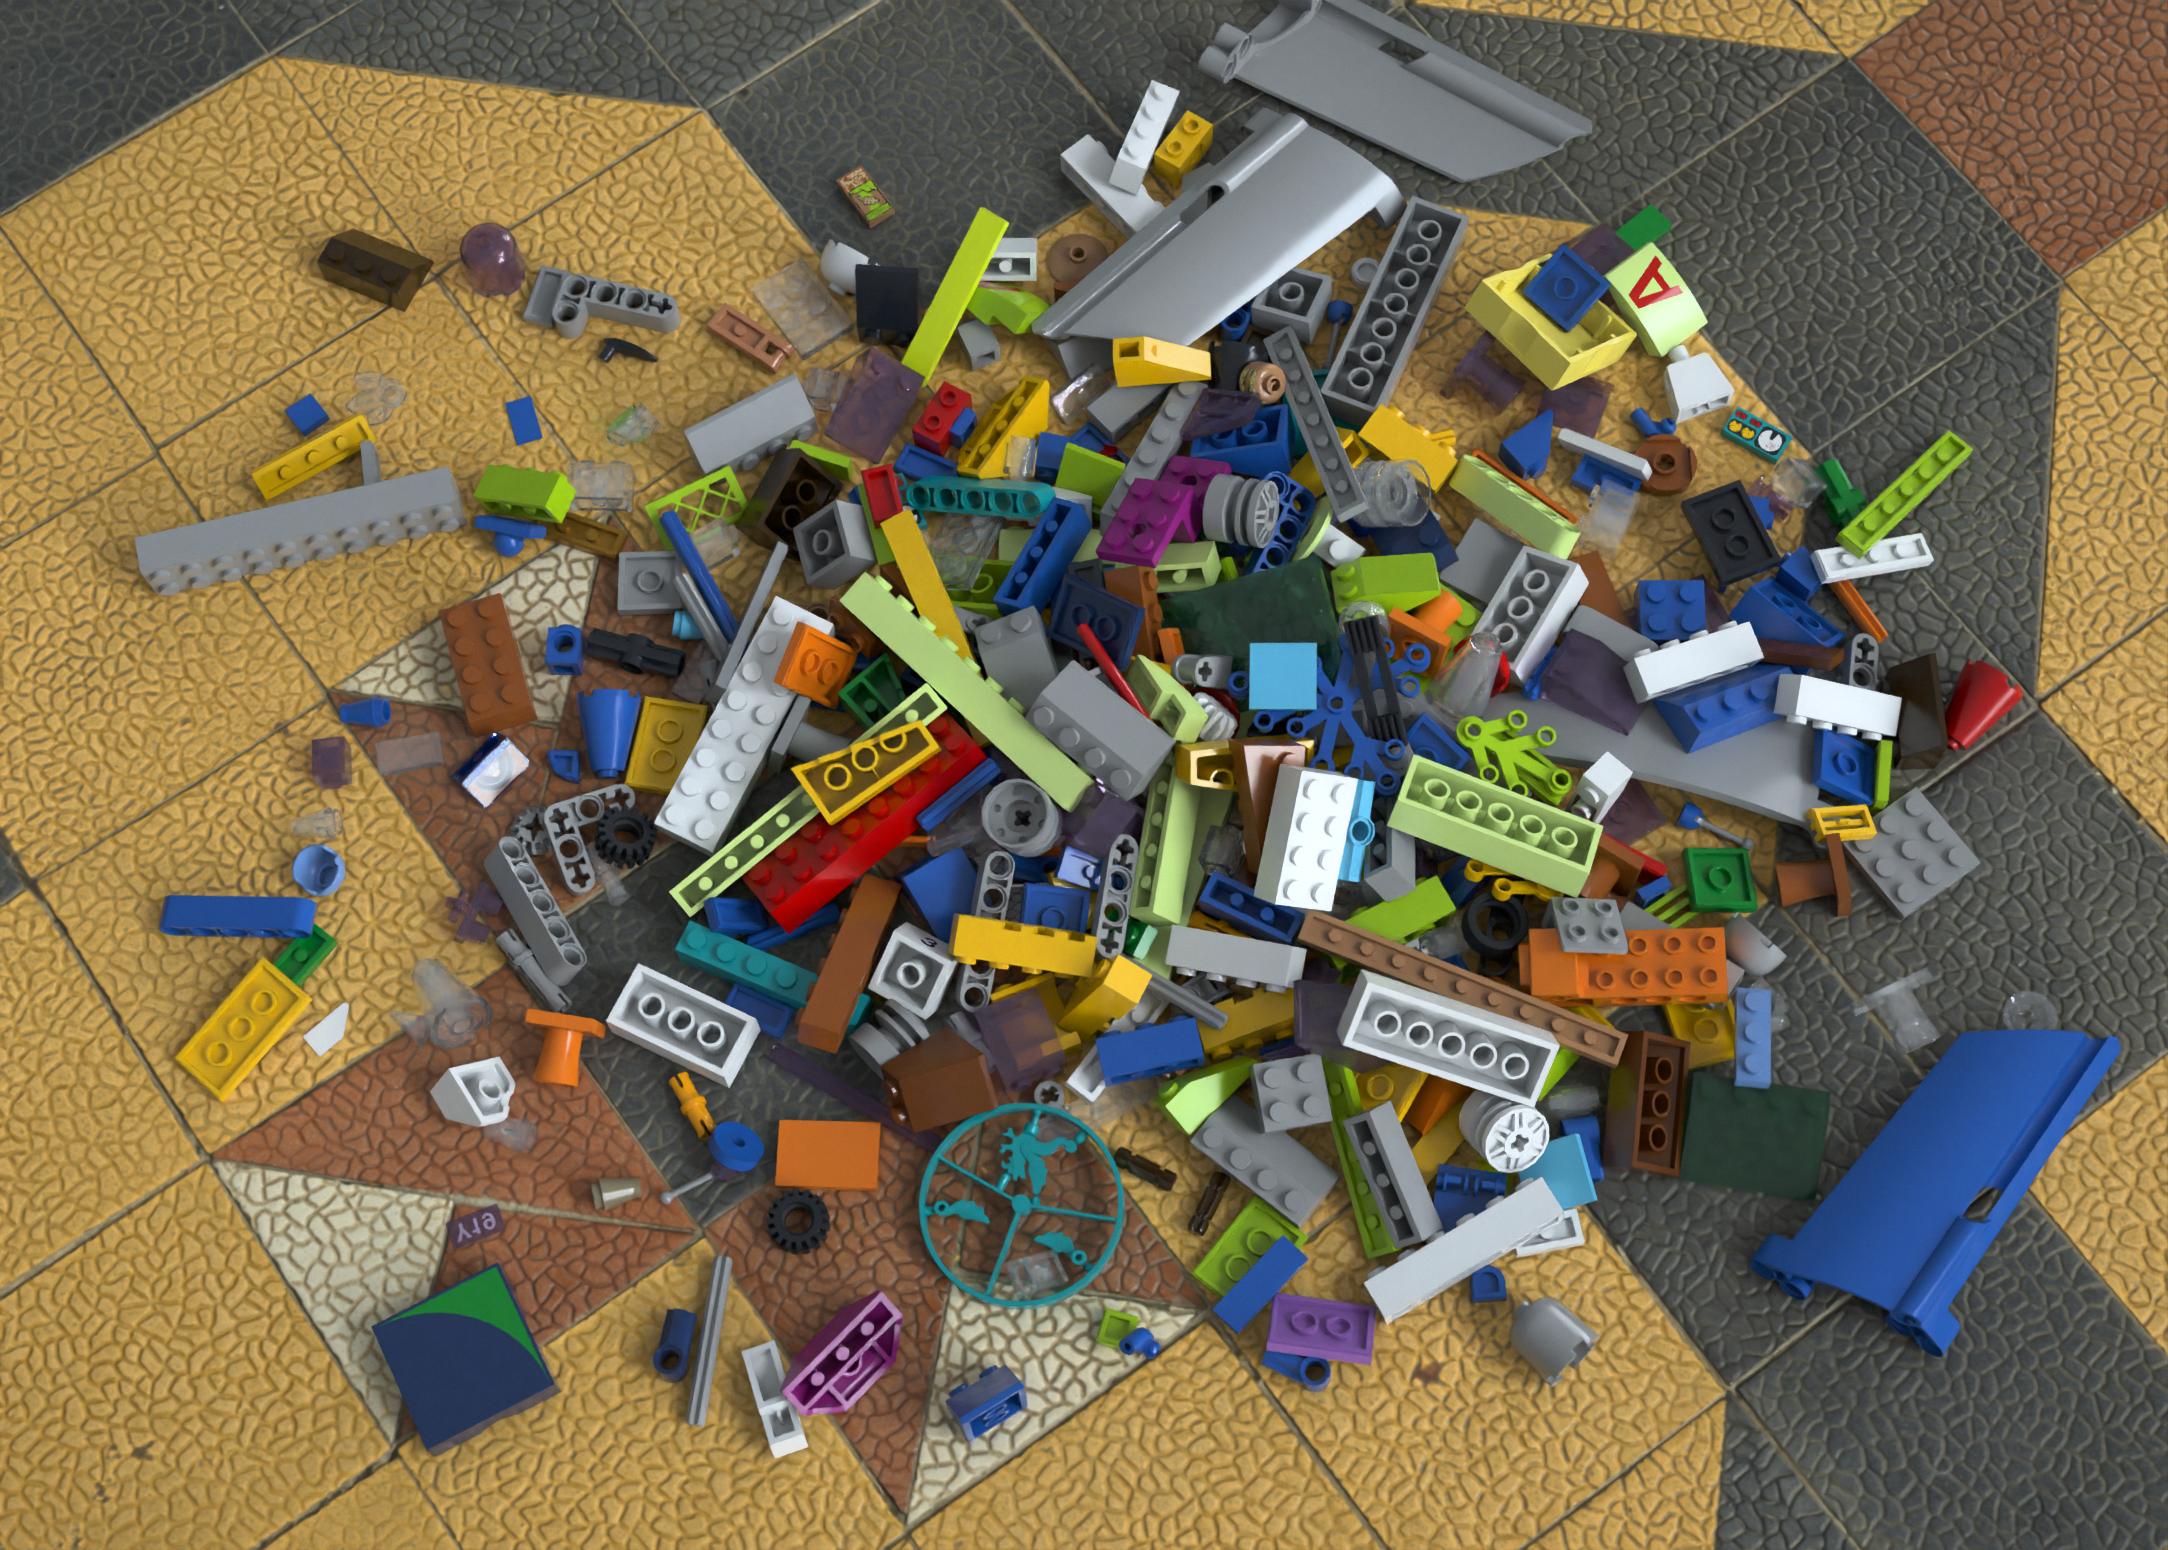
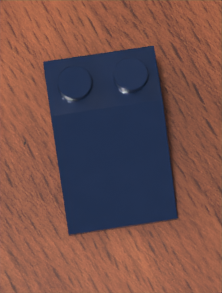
M1416 488L1361 519L1382 556L1432 553L1435 557L1437 572L1459 561L1450 540Z

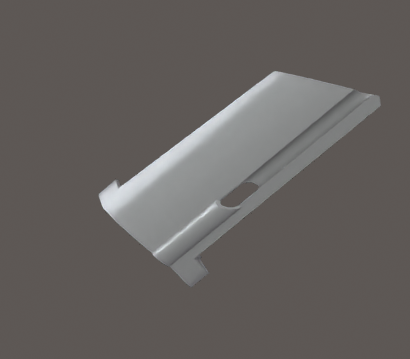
M1280 0V4L1248 34L1228 23H1224L1217 32L1213 46L1206 48L1198 63L1199 71L1224 84L1234 77L1460 183L1482 179L1520 167L1564 148V144L1574 137H1586L1592 133V120L1359 0ZM1398 40L1423 53V55L1414 61L1403 63L1378 50V48L1390 41Z
M1263 107L1240 127V132L1243 130L1247 137L1246 140L1031 323L1032 331L1034 334L1045 338L1057 340L1067 339L1070 336L1113 341V339L1145 336L1187 347L1364 215L1367 218L1370 216L1379 226L1387 231L1403 216L1408 205L1393 181L1363 156L1340 141L1309 126L1303 118L1294 113H1286L1282 116ZM1217 185L1223 188L1224 195L1190 224L1181 221L1180 214L1212 186Z

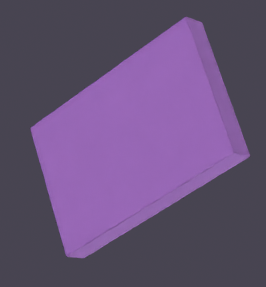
M1277 1293L1272 1298L1266 1351L1371 1365L1376 1306Z

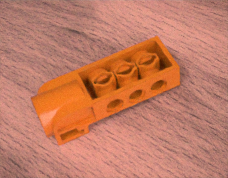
M1724 927L1624 931L1629 947L1626 954L1563 952L1556 928L1529 929V941L1519 943L1521 992L1560 1008L1727 1003L1728 984Z

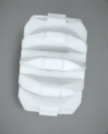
M1202 692L1196 693L1193 698L1208 714V718L1198 737H1201L1205 742L1230 739L1234 734L1233 731L1238 726L1235 716L1212 696Z

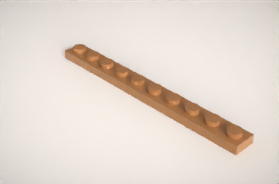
M1309 909L1296 941L1381 976L1550 1031L1561 1048L1614 1069L1619 1063L1628 1038V1034L1314 909Z

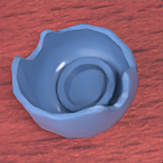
M311 844L299 851L294 859L292 877L305 892L315 897L329 896L341 886L346 877L345 863L342 857L333 849L322 844Z

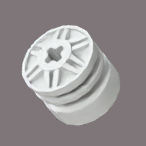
M1474 1091L1464 1102L1459 1114V1129L1463 1138L1490 1165L1501 1172L1514 1173L1523 1171L1533 1165L1544 1153L1549 1141L1548 1123L1546 1118L1536 1108L1485 1091Z

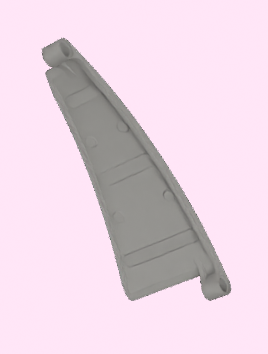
M1629 682L1549 687L1540 691L1541 694L1535 701L1523 698L1521 695L1522 691L1498 694L1493 698L1484 700L1472 698L1468 701L1465 717L1475 716L1484 722L1507 717L1513 710L1523 711L1527 716V724L1521 731L1515 732L1520 737L1535 734L1543 726L1553 728L1556 732V741L1549 748H1534L1553 764L1589 769L1608 751L1633 772L1630 778L1688 791L1782 822L1798 825L1810 833L1815 846L1826 850V842L1816 843L1814 837L1817 835V832L1812 831L1810 828L1813 821L1812 819L1808 820L1806 817V813L1811 808L1834 807L1818 800L1819 787L1812 784L1816 729L1812 728V721H1807L1806 725L1786 722L1787 716L1687 754L1653 702L1656 698L1637 704ZM1511 717L1515 725H1521L1518 717ZM1468 728L1470 735L1478 736L1475 728ZM1546 733L1540 734L1543 741H1550V737ZM1845 817L1822 818V821H1838L1845 819Z

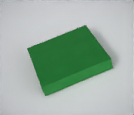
M1747 848L1683 849L1681 856L1691 912L1735 913L1737 911L1738 913H1754L1758 909Z

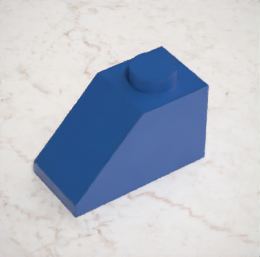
M1551 409L1545 411L1500 444L1498 458L1510 471L1524 481L1529 478L1536 479L1547 468L1554 415Z

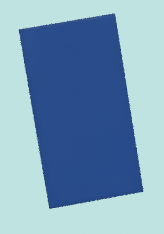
M531 396L505 403L517 445L543 438Z

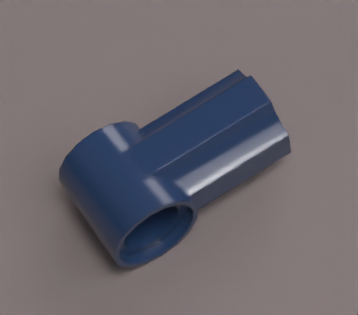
M667 1309L659 1347L653 1355L655 1369L660 1377L669 1383H677L683 1380L689 1371L688 1357L698 1316L687 1310ZM668 1358H679L678 1365L671 1370L663 1369V1364Z

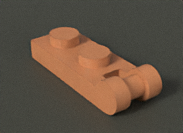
M727 303L720 308L707 324L709 332L761 364L766 371L773 375L780 370L781 362L784 359H789L794 353V348L788 342ZM769 347L775 349L771 356L765 352Z

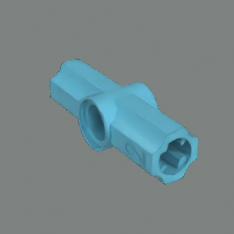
M1358 780L1338 875L1340 880L1360 882L1365 847L1373 840L1375 834L1374 824L1370 820L1375 782Z

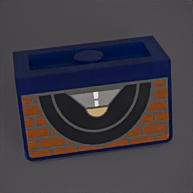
M494 732L450 778L457 786L467 790L482 807L488 808L530 766V762L506 736Z

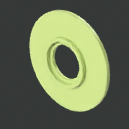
M1328 496L1323 497L1316 503L1315 510L1286 567L1287 569H1292L1301 564L1324 535L1333 515V508ZM1311 526L1309 532H1308L1307 535L1304 537L1306 531H1307L1308 528Z

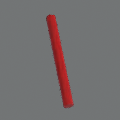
M1087 623L1078 626L1076 632L1119 696L1152 721Z

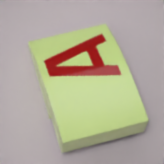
M1652 242L1646 243L1602 276L1611 284L1608 289L1626 324L1631 329L1637 331L1648 355L1663 357L1671 349L1708 323L1683 279Z

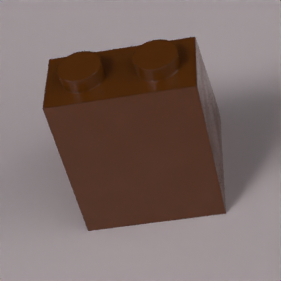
M947 1026L880 1066L884 1078L882 1087L892 1104L890 1113L897 1124L905 1125L913 1133L988 1112L999 1107L984 1053Z

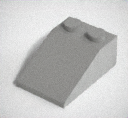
M1034 605L974 628L980 656L988 677L993 678L1004 688L1000 693L1004 698L1009 701L1013 697L1027 709L1023 714L1025 717L1040 693L1059 675L1051 639L1047 636V624Z

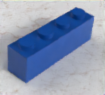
M1053 497L993 598L1003 617L1033 605L1041 615L1067 571V565L1071 564L1093 526L1079 503Z

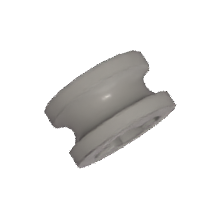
M1044 1081L1035 1089V1104L1046 1105L1059 1110L1063 1107L1065 1101L1064 1091L1057 1082ZM1051 1090L1056 1091L1055 1098H1058L1057 1102L1050 1101L1048 1104H1044V1098L1041 1094L1043 1092L1048 1094Z

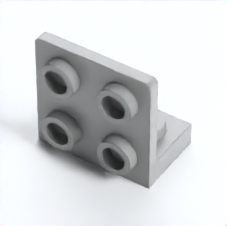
M1550 898L1541 927L1542 929L1556 928L1563 952L1627 953L1629 947L1616 900Z

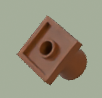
M1601 833L1590 873L1578 898L1606 899L1610 891L1616 895L1628 897L1646 860ZM1567 894L1563 895L1565 898H1575Z
M1840 833L1826 834V859L1802 862H1774L1782 908L1800 901L1833 895L1837 917L1851 915L1852 894Z

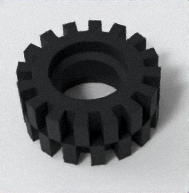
M617 806L613 807L611 813L607 810L603 817L600 818L594 836L595 850H600L598 856L601 859L607 856L606 863L612 865L613 861L618 862L617 868L621 869L624 863L627 864L628 869H632L635 862L638 866H641L644 860H648L656 840L657 829H653L655 825L653 820L647 821L649 816L647 813L644 812L640 816L638 808L634 807L633 812L628 811V806H622L621 811H619ZM617 831L629 832L637 838V842L631 844L623 843L617 840L613 833Z
M799 1188L793 1189V1193L789 1194L787 1191L783 1192V1197L780 1199L776 1197L773 1200L774 1206L768 1209L769 1218H767V1225L774 1242L783 1251L788 1252L789 1250L795 1255H799V1252L802 1251L804 1254H808L812 1248L817 1250L821 1247L820 1242L822 1240L826 1241L828 1237L827 1231H830L831 1226L829 1222L830 1216L824 1202L821 1201L817 1194L813 1195L807 1189L804 1192H800ZM794 1210H805L812 1217L810 1228L801 1234L790 1232L786 1228L788 1215Z

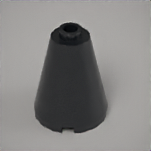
M1222 340L1221 346H1215V341L1209 343L1207 351L1210 352L1211 380H1208V416L1247 409L1250 400L1244 397L1240 390V375L1243 369L1252 362L1268 363L1270 356L1267 352L1264 351L1263 356L1256 353L1257 347L1230 340Z

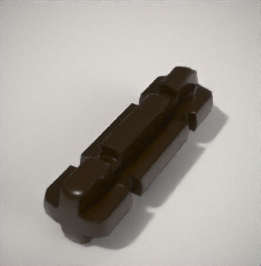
M1119 1147L1114 1154L1113 1159L1117 1167L1123 1170L1128 1168L1129 1173L1151 1184L1156 1182L1158 1184L1157 1187L1167 1192L1171 1191L1176 1183V1173L1166 1168L1163 1171L1160 1169V1165L1138 1154L1133 1156L1132 1151L1124 1147Z
M1215 1171L1209 1181L1210 1187H1206L1195 1210L1196 1215L1192 1216L1188 1224V1230L1198 1236L1205 1235L1209 1227L1208 1221L1212 1220L1223 1198L1222 1192H1226L1230 1184V1177L1223 1172Z

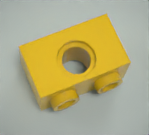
M1187 110L1154 153V173L1180 187L1183 175L1191 172L1211 147L1213 124Z

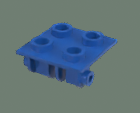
M1439 1164L1433 1204L1443 1226V1229L1440 1231L1444 1230L1445 1233H1448L1457 1227L1456 1222L1470 1213H1474L1476 1216L1487 1209L1485 1205L1498 1196H1505L1507 1174Z

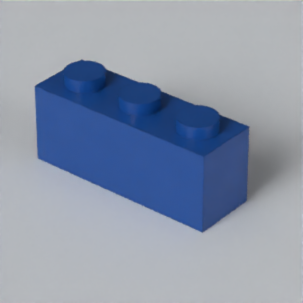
M1215 870L1213 871L1199 898L1200 910L1264 941L1294 946L1305 921L1304 913L1290 906L1275 905L1254 896V889Z
M1177 1016L1169 1019L1166 1024L1157 1026L1153 1023L1141 1024L1135 1027L1134 1031L1121 1033L1118 1030L1104 1033L1101 1036L1102 1038L1095 1039L1105 1087L1205 1065L1195 1017L1188 1019L1187 1016Z

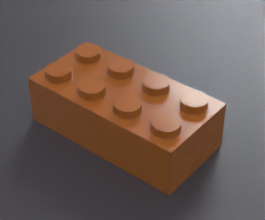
M501 593L439 610L468 723L475 737L478 738L538 720L509 611Z

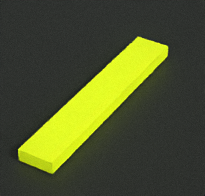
M979 208L897 370L898 374L921 388L926 387L1009 222L986 208Z

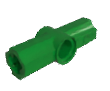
M1831 459L1825 461L1813 469L1812 476L1825 498V508L1828 517L1834 525H1840L1843 530L1867 507L1865 497L1858 488L1852 487L1838 460Z

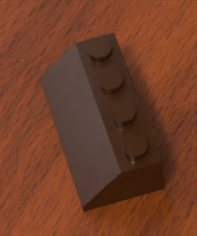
M1645 1030L1620 1031L1628 1034V1038L1617 1067L1610 1070L1602 1167L1625 1172L1679 1177L1691 1042Z

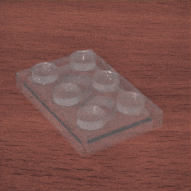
M803 258L751 289L752 296L803 361L854 329L853 322Z
M947 513L929 548L930 555L946 590L972 589L1006 521L1004 516Z

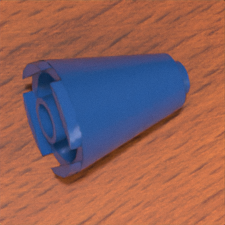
M594 689L592 690V696L584 697V691L576 693V703L591 771L598 773V778L616 779L618 778V773H622L625 770L641 704V695L636 692L634 697H630L629 690Z

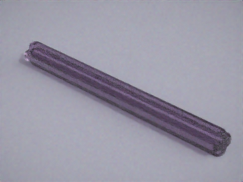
M776 1043L770 1050L768 1057L772 1062L876 1122H880L883 1126L934 1154L943 1142L944 1138L929 1129L913 1133L905 1125L897 1124L890 1113L888 1105L780 1043Z

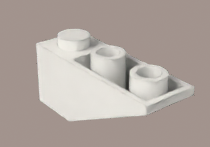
M1607 751L1583 774L1565 812L1599 824L1624 790L1633 772Z

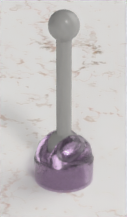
M715 1159L711 1165V1172L671 1192H662L660 1194V1201L666 1205L670 1204L674 1197L712 1178L722 1182L731 1181L740 1176L739 1172L725 1167Z

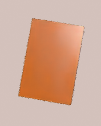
M797 621L773 682L823 706L836 710L839 703L837 693L846 686L859 652L853 647Z
M779 1120L775 1177L776 1189L878 1191L881 1123Z

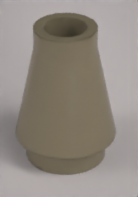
M638 1177L598 1178V1182L590 1183L595 1210L603 1208L604 1211H607L634 1198L642 1197Z

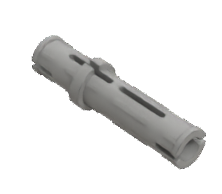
M513 929L503 932L496 939V944L512 961L511 966L514 970L521 972L552 1012L564 1014L573 1004L572 1001L562 992L558 985L548 979L532 950L522 943Z

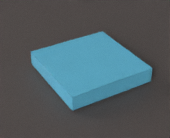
M1250 643L1249 710H1317V643Z
M1577 1133L1549 1141L1544 1153L1533 1165L1523 1171H1518L1521 1182L1529 1178H1533L1535 1181L1542 1177L1563 1211L1598 1200L1581 1138Z

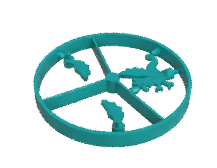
M1034 1103L1005 1104L994 1110L974 1115L957 1126L939 1145L926 1168L919 1196L920 1224L927 1248L934 1261L948 1279L963 1292L981 1302L1000 1308L1016 1310L1042 1308L1064 1301L1088 1286L1107 1265L1116 1249L1123 1228L1125 1216L1124 1189L1119 1171L1108 1148L1099 1136L1081 1120L1069 1113L1046 1105ZM1024 1112L1033 1114L1031 1122H1026L1021 1136H1015L1010 1127L1007 1128V1133L1002 1134L1003 1137L1012 1139L1013 1143L1009 1145L1001 1143L1002 1149L999 1152L1003 1154L1006 1150H1011L1013 1154L1012 1157L1008 1158L1010 1163L1005 1164L1002 1161V1168L1008 1170V1172L1001 1174L995 1186L943 1157L963 1134L984 1121L1011 1113ZM1040 1114L1059 1118L1080 1129L1075 1135L1074 1141L1057 1137L1045 1144L1035 1140L1039 1131V1126H1037L1039 1117L1037 1116H1040ZM1089 1136L1104 1153L1113 1170L1118 1192L1117 1218L1040 1205V1197L1038 1195L1041 1192V1187L1047 1184L1045 1177L1048 1170L1044 1167L1045 1161L1039 1156L1047 1157L1053 1154L1061 1145L1065 1146L1067 1152L1074 1153L1077 1150V1144L1082 1143ZM1027 1160L1029 1162L1027 1171L1032 1180L1034 1193L1031 1200L1022 1194L1012 1197L1003 1192L1010 1181V1174L1013 1175V1180L1016 1182L1018 1177L1025 1180L1024 1166ZM940 1162L1012 1203L1015 1216L985 1295L971 1289L958 1280L944 1266L933 1246L928 1229L927 1216H931L935 1212L939 1217L943 1218L950 1215H960L963 1220H975L987 1225L990 1224L989 1218L984 1214V1208L976 1206L973 1200L967 1202L963 1199L951 1206L941 1200L934 1207L927 1206L929 1187ZM1031 1211L1115 1225L1108 1247L1095 1266L1092 1263H1087L1085 1252L1075 1250L1070 1237H1064L1062 1232L1054 1234L1048 1231L1044 1236L1039 1235L1034 1238L1035 1242L1050 1247L1056 1253L1067 1254L1074 1265L1078 1267L1084 1266L1087 1274L1071 1287L1052 1296L1037 1300L1008 1301L991 1297L1021 1217L1029 1215Z

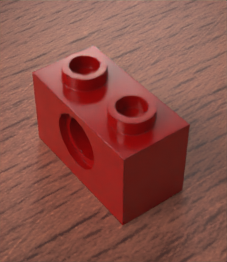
M944 381L912 429L914 445L944 457L951 446V427L965 407L973 410L971 394Z

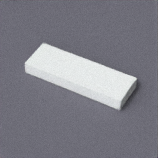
M1562 428L1558 436L1563 449L1581 456L1587 454L1647 482L1652 474L1646 459L1566 428Z

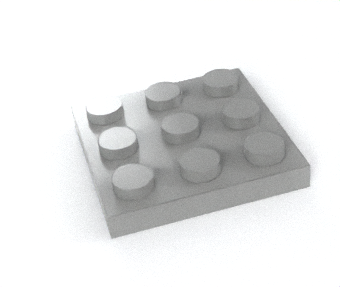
M1917 787L1872 817L1877 834L1872 839L1842 841L1843 852L1901 921L1980 864L1978 858Z

